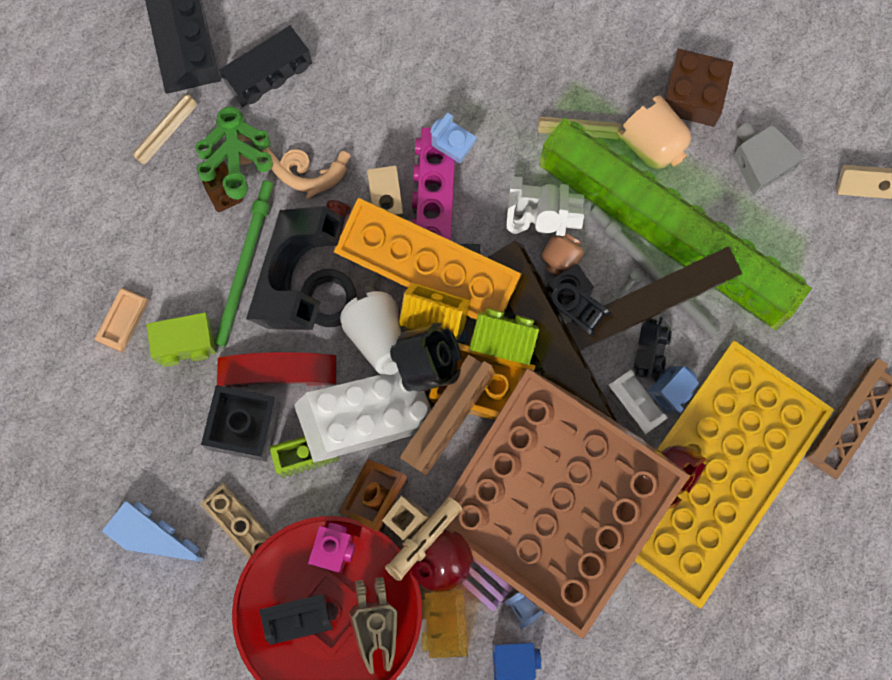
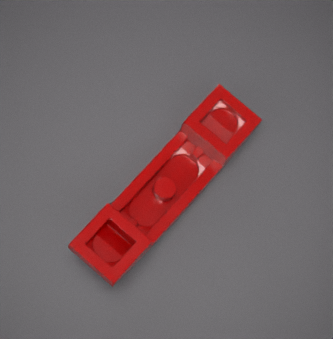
M269 352L218 357V386L229 388L248 387V385L303 383H306L307 386L336 385V355Z

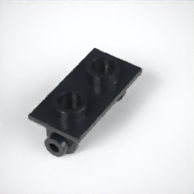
M663 317L659 318L658 324V321L653 318L642 323L638 344L649 347L648 350L637 349L633 366L635 376L646 378L647 373H649L655 382L659 378L660 373L665 371L666 356H664L665 346L670 344L672 336L671 327H669Z

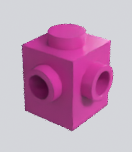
M329 523L328 528L319 526L308 564L342 574L345 561L351 562L356 546L355 543L351 542L352 536L346 534L347 527L334 523Z

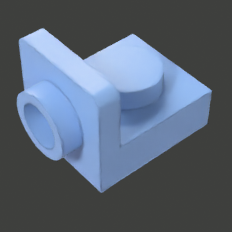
M448 112L443 119L438 118L430 130L432 146L460 164L477 142V137L453 122V115Z

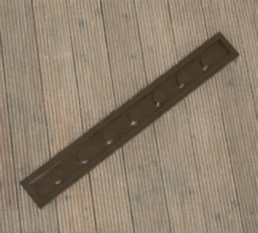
M728 246L604 305L611 314L609 317L605 316L595 328V335L593 337L572 321L566 325L580 351H583L743 275ZM531 358L530 364L535 365L534 372L542 370L543 368L539 360L535 361Z

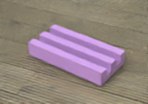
M473 558V562L504 590L500 594L471 566L470 575L496 599L492 603L468 580L463 581L461 584L489 610L494 612L513 590V587Z

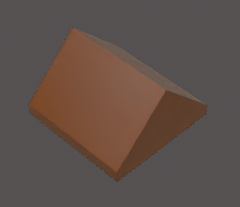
M367 459L338 513L347 518L360 521L359 523L378 533L379 531L382 532L386 525L382 520L388 514L393 504L401 497L409 482L408 476Z

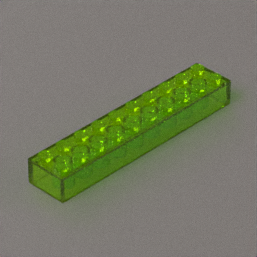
M563 118L543 144L539 167L562 183L569 185V188L578 194L584 195L585 199L595 206L598 205L605 213L681 266L686 267L729 246L743 275L714 289L773 330H778L795 314L812 290V287L807 285L803 277L785 270L777 259L765 256L756 250L752 242L737 237L726 224L714 221L706 215V212L701 207L689 204L682 199L678 191L673 188H666L657 182V178L648 171H641L633 165V162L627 156L618 155L609 149L608 144L602 139L593 138L585 132V129L579 123L570 122Z

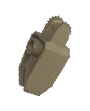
M383 577L375 578L374 588L377 602L366 603V586L363 580L355 581L357 605H354L350 610L349 617L359 653L369 673L373 674L372 655L378 646L382 650L384 669L390 671L396 648L397 610L386 601Z

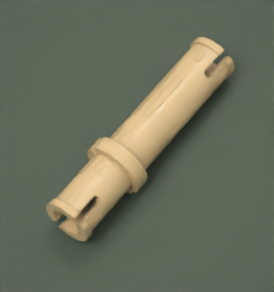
M447 497L411 539L404 541L402 550L385 566L387 572L396 580L401 581L417 560L422 561L426 556L425 551L462 511L460 504L453 498Z

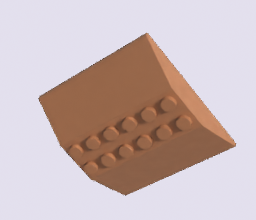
M527 369L448 497L453 498L460 504L462 511L445 530L451 533L456 531L462 535L469 544L474 559L584 639L690 475L643 439L592 405L531 369Z

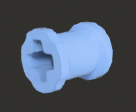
M520 592L505 601L506 606H510L518 618L520 629L544 615L542 610H538L535 604Z

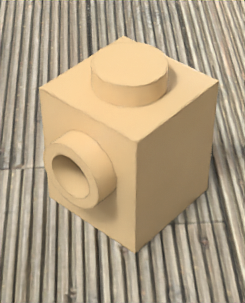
M401 496L393 504L382 521L405 541L406 539H411L431 515L415 501Z

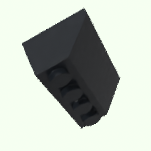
M145 0L165 93L168 94L220 82L202 0Z

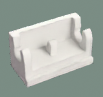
M632 370L626 372L605 389L606 394L640 438L668 419L636 379Z

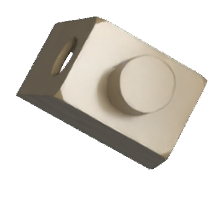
M389 166L367 169L372 204L380 208L384 204H391L392 208L386 211L403 218L397 167Z

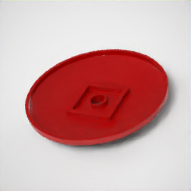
M338 516L307 518L288 525L269 537L254 552L244 567L236 586L232 606V626L236 646L241 659L254 679L396 680L407 666L415 651L422 625L421 592L418 581L413 576L411 569L403 576L401 581L396 580L385 569V566L401 551L399 547L382 532L379 531L378 533L359 523L360 521ZM329 523H334L347 527L346 534H350L352 536L351 542L356 544L351 562L345 561L342 574L308 564L319 526L328 528ZM383 577L386 601L397 610L395 656L390 671H386L383 664L382 650L377 646L372 655L374 673L370 674L359 653L349 612L354 605H357L355 581L363 580L366 586V603L377 602L374 588L375 578ZM325 594L327 602L335 604L338 609L337 617L332 621L333 630L272 645L266 642L259 609Z

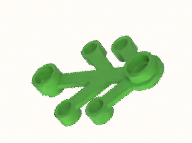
M230 106L218 112L216 119L217 127L204 140H200L195 145L198 157L207 159L197 166V173L202 181L208 182L213 180L216 176V167L228 157L229 174L223 179V187L227 196L238 200L245 197L248 191L246 178L241 174L240 154L255 162L256 168L260 172L269 171L273 167V161L269 153L258 151L270 146L269 134L264 130H258L245 123L242 112ZM238 133L252 139L255 148L240 141ZM226 135V141L214 152L213 146Z

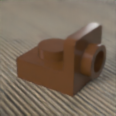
M225 161L216 167V176L213 180L208 182L202 181L217 212L224 211L243 201V199L236 200L227 196L224 190L223 179L229 174Z

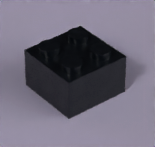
M216 385L201 445L210 451L267 462L269 446H271L281 403L274 396Z

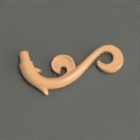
M238 133L240 141L244 143L253 142L252 139ZM269 147L260 150L271 155L273 161L271 169L283 183L301 192H308L306 199H310L314 195L337 185L347 172L346 165L351 157L349 153L340 151L336 162H332L328 169L320 171L321 176L302 178L294 175L290 169L293 166H297V173L299 175L308 171L310 160L304 151L298 149L289 150L279 161ZM240 154V165L253 162Z

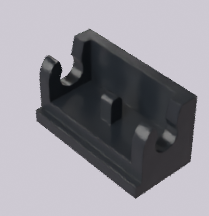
M325 594L259 609L266 642H269V645L333 630Z

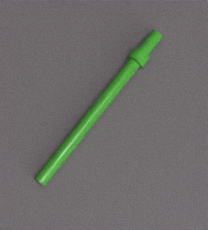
M263 180L258 199L253 202L251 208L252 219L214 343L220 347H226L263 219L267 218L270 205L268 202L274 186L270 181Z

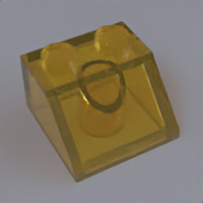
M464 590L425 593V600H422V619H427L428 632H422L423 652L429 651V658L468 657Z

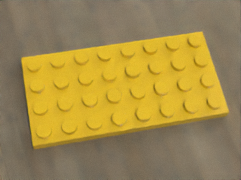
M733 340L656 449L662 452L674 445L687 446L707 458V461L703 462L706 465L705 470L689 493L684 491L678 495L682 501L675 507L668 509L634 562L695 607L701 609L835 409Z

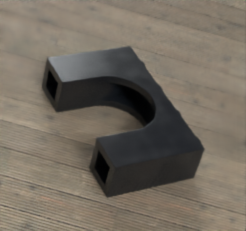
M325 206L279 211L246 317L247 320L267 329L313 330L321 301L300 291H291L292 274L301 257L312 248L338 246L345 217Z

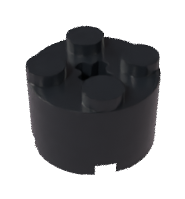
M434 323L405 331L398 337L396 345L391 346L390 356L397 365L402 378V385L406 391L421 392L450 385L458 380L461 369L456 370L457 361L461 360L460 348L452 331L449 328H441V323Z

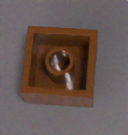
M678 48L671 64L663 99L680 119L715 127L722 114L734 62Z

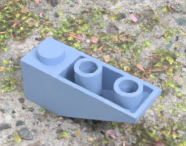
M125 501L102 530L103 533L128 551L202 562L204 559L198 554L200 548L187 538L183 542L173 535L177 531L174 527L163 519L159 523L150 517L153 511L139 501L136 504Z

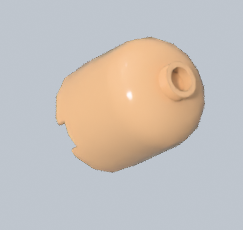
M658 95L652 100L655 103L648 110L643 105L623 124L626 130L619 131L617 135L649 167L663 169L671 164L675 168L687 157L685 150L690 145L691 133L663 97Z

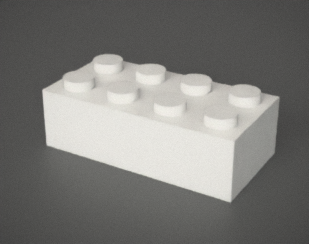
M399 371L392 375L381 374L306 392L294 404L314 463L413 436L431 411L424 391L409 392L404 389Z

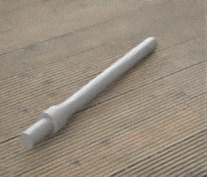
M598 205L591 210L589 214L605 229L603 232L611 240L615 239L655 281L667 276L622 231L624 227L617 220L613 221ZM691 300L679 305L711 338L720 331Z

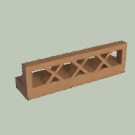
M467 356L459 368L461 372L458 380L446 387L399 457L424 475L427 476L495 375L493 367L487 362L481 363L472 356Z
M880 358L867 364L805 457L806 460L835 480L839 478L892 398V376L885 372L888 364ZM879 379L889 385L884 395L874 396L873 387ZM869 401L871 415L869 418L858 420L857 411L863 402ZM865 423L862 429H860L859 424ZM848 425H853L856 438L853 442L842 444L841 435ZM844 447H849L846 453H844ZM832 449H837L840 459L835 469L824 462Z

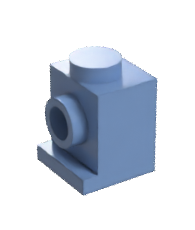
M669 366L647 392L665 412L681 413L684 409L680 404L686 403L693 396L692 391L699 382L696 380V374L686 366Z

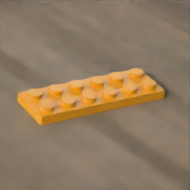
M361 198L357 199L340 236L338 246L334 250V253L406 287L416 283L470 300L467 316L477 320L478 312H485L486 308H493L504 312L522 273Z

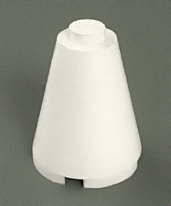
M378 291L366 293L367 297L359 301L357 297L354 298L341 312L340 320L343 331L378 373L382 375L397 373V365L390 356L391 346L396 345L397 339L402 333L401 326L399 325L400 315L397 303L391 295Z

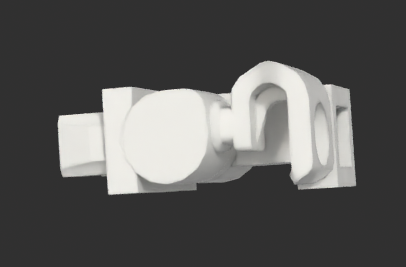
M511 176L507 212L508 231L518 234L527 230L530 223L536 225L538 232L552 233L556 231L558 236H565L566 228L582 230L584 195L569 193V185L560 184V188L552 184H546L542 187L522 185L523 177Z

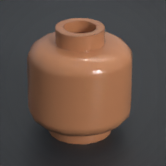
M566 233L565 236L551 235L540 255L541 260L547 264L545 270L558 276L572 266L579 264L584 255V250L580 247L582 242Z

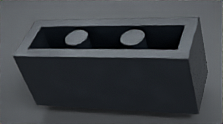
M290 25L219 70L224 83L243 108L247 104L257 102L269 90L281 87L291 76L303 73L312 64L309 49Z

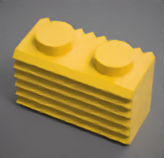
M412 283L404 292L399 325L412 330L434 323H441L440 327L443 329L449 328L456 340H458L465 328L470 300Z

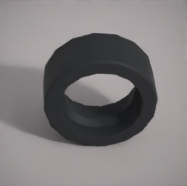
M322 269L312 273L304 281L300 291L312 297L314 290L319 285L326 282H334L339 284L346 293L344 307L357 297L352 280L343 272L335 269ZM344 307L332 315L318 312L315 324L322 327L342 325L340 316Z

